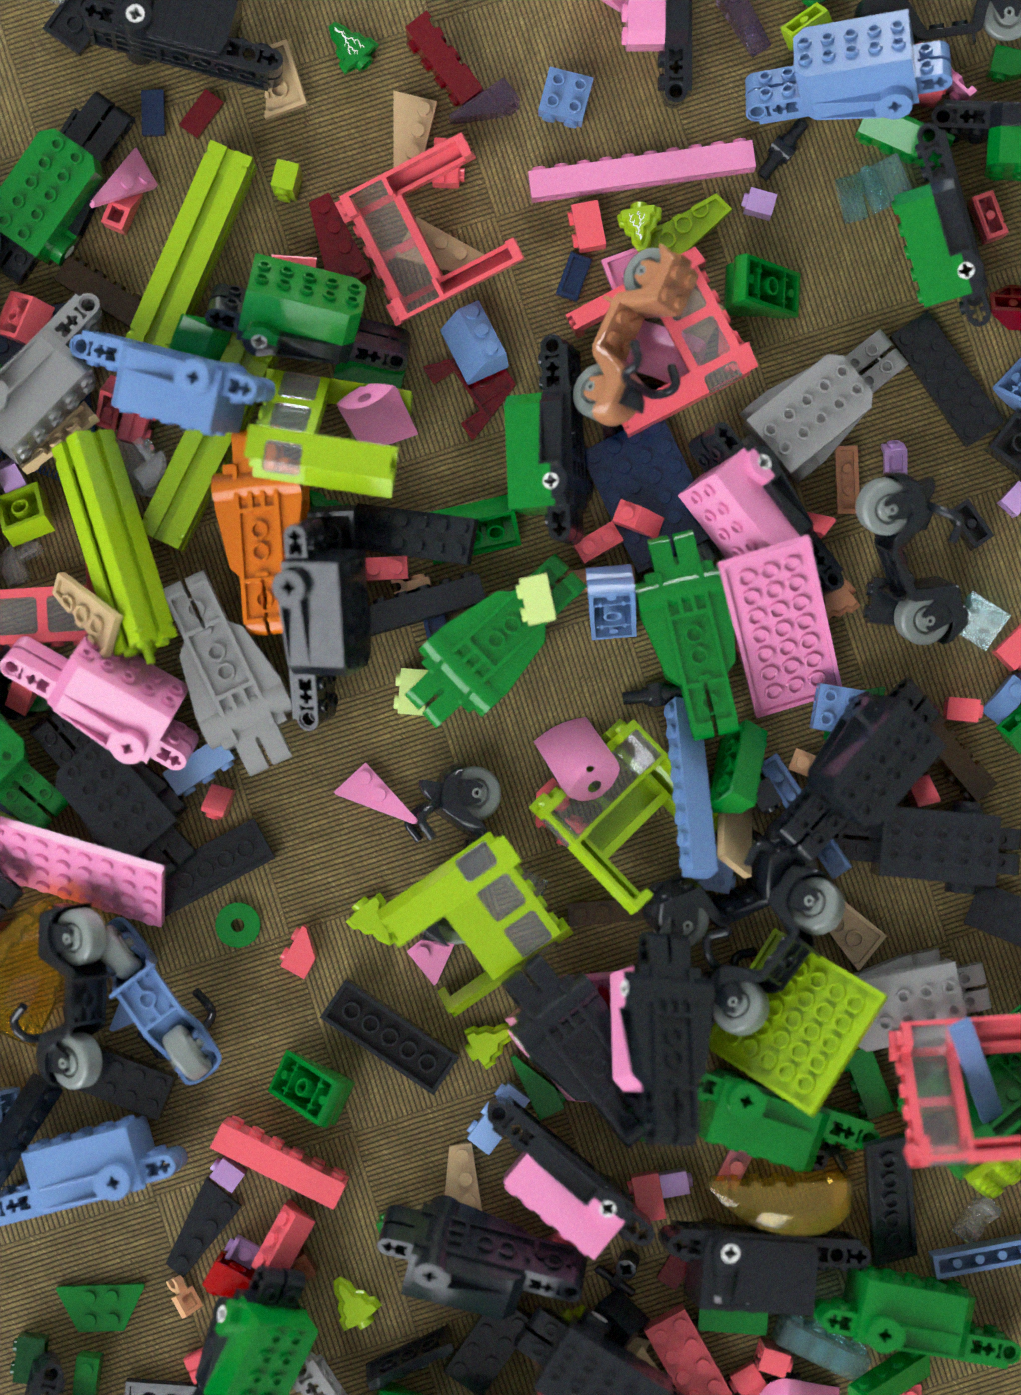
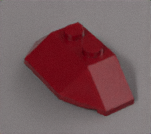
M1006 285L995 292H991L989 294L991 314L1008 330L1021 331V285Z

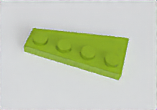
M716 193L692 206L688 211L674 216L670 221L658 225L657 230L651 234L649 248L659 249V244H662L674 253L682 254L699 243L732 212V208Z

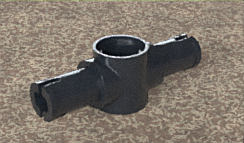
M798 118L789 131L783 133L782 136L778 135L769 147L768 158L757 172V175L763 180L767 181L778 166H782L783 163L786 165L798 149L796 147L798 145L797 141L809 126L804 120Z
M666 682L646 684V687H642L640 690L622 692L624 705L644 703L648 707L663 706L674 697L683 698L680 686H670Z

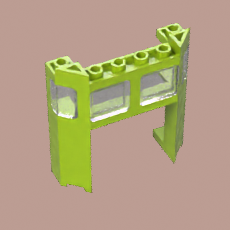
M267 368L266 379L274 383L276 393L272 400L263 402V406H260L259 420H256L255 425L249 424L244 457L250 458L249 466L253 467L252 476L392 498L396 477L398 447L318 435L327 403L337 405L349 393L360 386L365 387L368 384ZM398 389L411 418L412 391Z

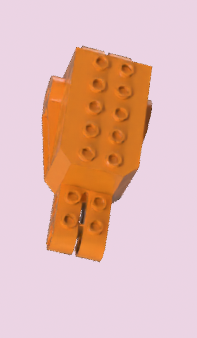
M248 429L240 430L239 433H232L233 464L222 465L223 472L213 474L211 492L229 567L240 577L243 625H245L247 633L250 637L270 635L271 633L283 634L279 604L273 594L272 582L274 577L281 572V561L286 560L284 532L286 528L308 518L310 485L253 477V467L249 466L250 458L244 457ZM268 440L264 471L293 476L299 475L300 461L284 458L282 441Z

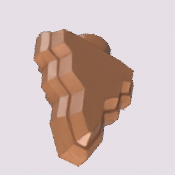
M844 579L842 588L823 597L828 620L832 616L841 617L846 612L853 613L861 606L853 596L856 589L846 579Z

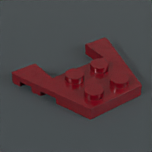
M454 358L422 367L433 385L455 373L479 411L463 421L461 426L472 441L477 438L516 386V383L506 369L467 385Z

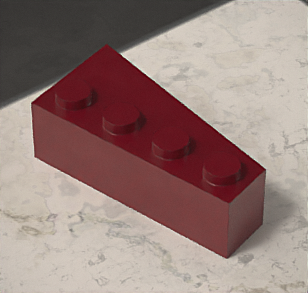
M426 10L405 26L408 41L406 45L413 54L417 53L420 56V63L427 72L431 70L435 76L434 81L441 90L445 88L449 93L447 97L454 107L459 106L463 111L483 95V87L465 63H459L461 58L453 46L445 44L447 40L444 37V33L439 26L436 28L432 26L430 22L431 15Z
M329 192L309 202L325 270L357 278L361 283L373 278Z

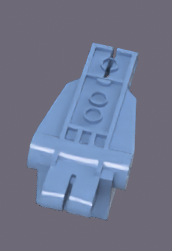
M908 9L805 27L793 37L794 66L754 72L746 77V117L754 122L759 121L760 125L808 116L815 120L903 118L910 113L913 104L919 103V94L942 91L951 86L952 69L949 44L945 41H932L914 45Z
M83 330L82 335H76L70 341L71 353L78 358L85 359L86 364L96 367L103 366L107 370L117 372L111 405L119 408L120 412L128 414L137 413L140 414L139 417L146 419H160V422L165 424H179L183 429L201 430L202 434L225 436L226 433H239L245 404L253 405L254 401L268 402L274 398L276 393L275 385L271 380L248 373L246 368L238 363L219 362L106 332Z
M129 1115L114 1123L113 1120H110L94 1128L91 1126L81 1128L78 1132L72 1134L70 1131L65 1132L50 1140L49 1137L35 1141L36 1143L28 1145V1150L21 1153L28 1181H25L20 1186L11 1184L0 1190V1226L103 1199L119 1200L130 1192L145 1189L146 1183L172 1176L187 1163L188 1154L180 1146L166 1148L164 1144L155 1147L148 1119L145 1115L136 1117Z

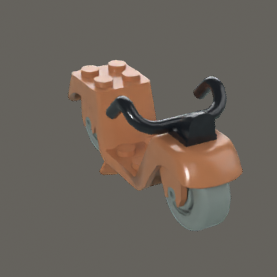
M659 244V249L648 248L642 250L630 260L624 273V287L626 291L617 293L614 298L604 295L603 299L610 303V307L592 346L593 356L598 364L585 369L578 377L573 389V401L581 414L603 425L617 426L630 420L636 412L643 414L645 409L643 395L650 399H663L677 392L680 386V377L676 364L667 366L671 379L669 387L661 390H652L642 383L635 373L643 360L639 341L635 339L641 329L644 318L672 317L682 314L698 278V273L691 267L692 261L688 258L674 253L662 244ZM632 351L633 361L628 364L626 359L629 352Z

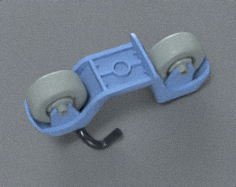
M124 917L112 919L104 925L106 929V946L102 956L99 958L107 966L108 972H116V976L111 977L113 993L109 995V998H118L140 1030L137 1036L150 1048L157 1059H168L186 1085L201 1082L218 1068L222 1059L217 1044L207 1031L211 1028L217 1016L215 1006L199 988L193 990L192 995L207 1011V1017L201 1023L179 1003L155 968L158 959L138 929Z

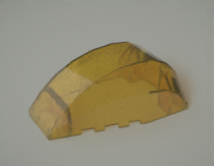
M46 899L18 914L0 931V1034L35 1047L37 1043L24 1042L12 1032L9 1024L10 1016L20 1003H25L28 1009L19 1019L20 1027L30 1034L42 1033L56 1007L58 987H62L64 980L62 974L38 957L39 916L42 912L52 909L53 905H55V903Z
M844 1171L790 1172V1176L781 1177L780 1172L770 1173V1177L758 1178V1174L754 1173L748 1174L746 1179H738V1175L734 1174L708 1176V1185L711 1191L737 1217L759 1229L780 1235L810 1236L823 1234L839 1226L851 1213L852 1181Z

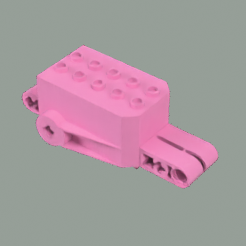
M89 634L85 635L70 659L65 658L30 637H20L0 662V670L5 676L46 698L48 705L52 706L56 713L109 749L120 762L134 764L142 760L147 763L148 759L152 758L169 769L181 770L187 764L198 744L199 738L197 733L184 723L173 719L189 691L187 684L153 664L147 665L146 660L137 655L125 658L124 655L114 656L112 650L111 657L103 658L99 653L100 648L98 645L92 644L87 638Z

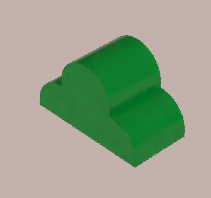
M748 253L737 255L734 257L733 263L726 265L723 310H726L729 315L741 317L798 318L801 273Z
M286 1049L267 1091L314 1124L329 1128L330 1125L337 1124L355 1085V1081L340 1072Z

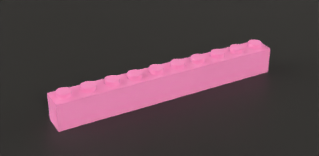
M738 138L733 140V143L724 144L723 141H716L711 143V146L702 147L701 144H695L683 150L673 147L661 153L652 150L644 152V155L640 156L625 154L618 159L603 157L597 162L581 160L575 165L559 163L554 165V168L545 169V166H537L532 168V171H528L531 202L537 203L752 173L756 168L753 141H746V138Z

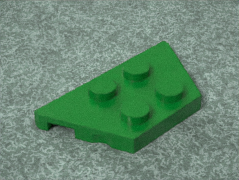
M145 1282L58 1285L56 1291L78 1332L124 1331L144 1290Z

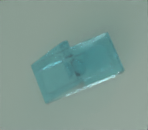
M857 174L835 179L845 224L867 219L868 214L863 198L865 188Z

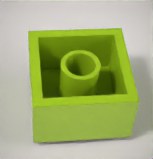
M37 481L0 496L1 529L13 547L55 531L48 497Z

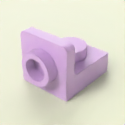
M891 440L887 444H881L883 474L891 471L907 474V448L904 443L898 440Z
M238 1234L235 1240L230 1238L224 1249V1251L228 1252L225 1259L229 1261L231 1258L250 1269L261 1246Z

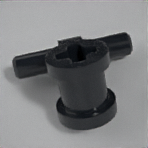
M824 1141L827 1148L824 1150L819 1149L816 1157L818 1161L813 1165L811 1172L824 1169L828 1164V1159L833 1157L840 1172L847 1170L848 1166L840 1153L842 1150L838 1143L834 1145Z
M625 1250L619 1256V1262L614 1274L601 1265H597L594 1271L607 1280L608 1285L614 1289L618 1288L628 1296L633 1297L636 1289L623 1280L631 1279L636 1275L639 1256L632 1250Z

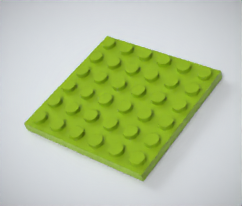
M774 928L749 968L761 970L765 960L775 952L780 940L787 935ZM811 952L784 990L775 994H767L769 1013L761 1028L752 1034L737 1036L727 1032L715 1022L710 1030L708 1049L814 1117L889 997L822 956L818 958Z

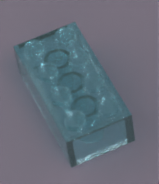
M779 1315L771 1332L777 1345L851 1381L866 1373L872 1359L868 1354V1350L864 1348L865 1345L863 1343L854 1342L853 1338L851 1341L843 1337L844 1335L827 1332L813 1318L809 1321L802 1318L803 1315Z

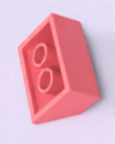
M288 1199L278 1214L251 1266L255 1270L260 1265L290 1269L316 1221L294 1201Z

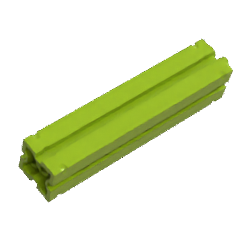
M210 140L207 152L204 154L126 338L168 348L181 313L195 316L250 188L252 178L256 174L257 166L254 164L253 157L239 151H233L225 145Z
M234 332L219 362L238 363L246 368L248 373L266 378L267 368H276L279 358L270 354L263 357L250 354L244 349L242 341L236 340L237 333ZM254 401L253 405L245 404L240 430L246 429L259 402ZM197 429L185 430L144 514L142 523L146 535L185 553L188 543L192 539L211 501L212 476L214 473L223 472L222 465L229 464L233 456L232 433H226L225 436H210L202 434L201 430Z
M113 429L98 430L95 433H92L91 430L75 431L66 438L67 442H60L51 450L53 457L56 458L57 470L95 594L122 615L113 653L114 656L124 655L125 658H129L143 652L147 665L156 663L153 654L157 652L156 648L169 645V641L177 636V632L172 625L173 619L118 443L115 441L116 436Z

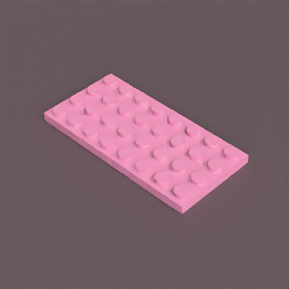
M805 535L717 562L756 718L814 701L817 683L842 687L809 536Z
M0 816V869L19 886H27L37 889L42 893H50L62 899H69L79 903L88 902L91 903L92 907L99 908L104 912L122 915L127 919H135L150 926L162 927L165 921V866Z

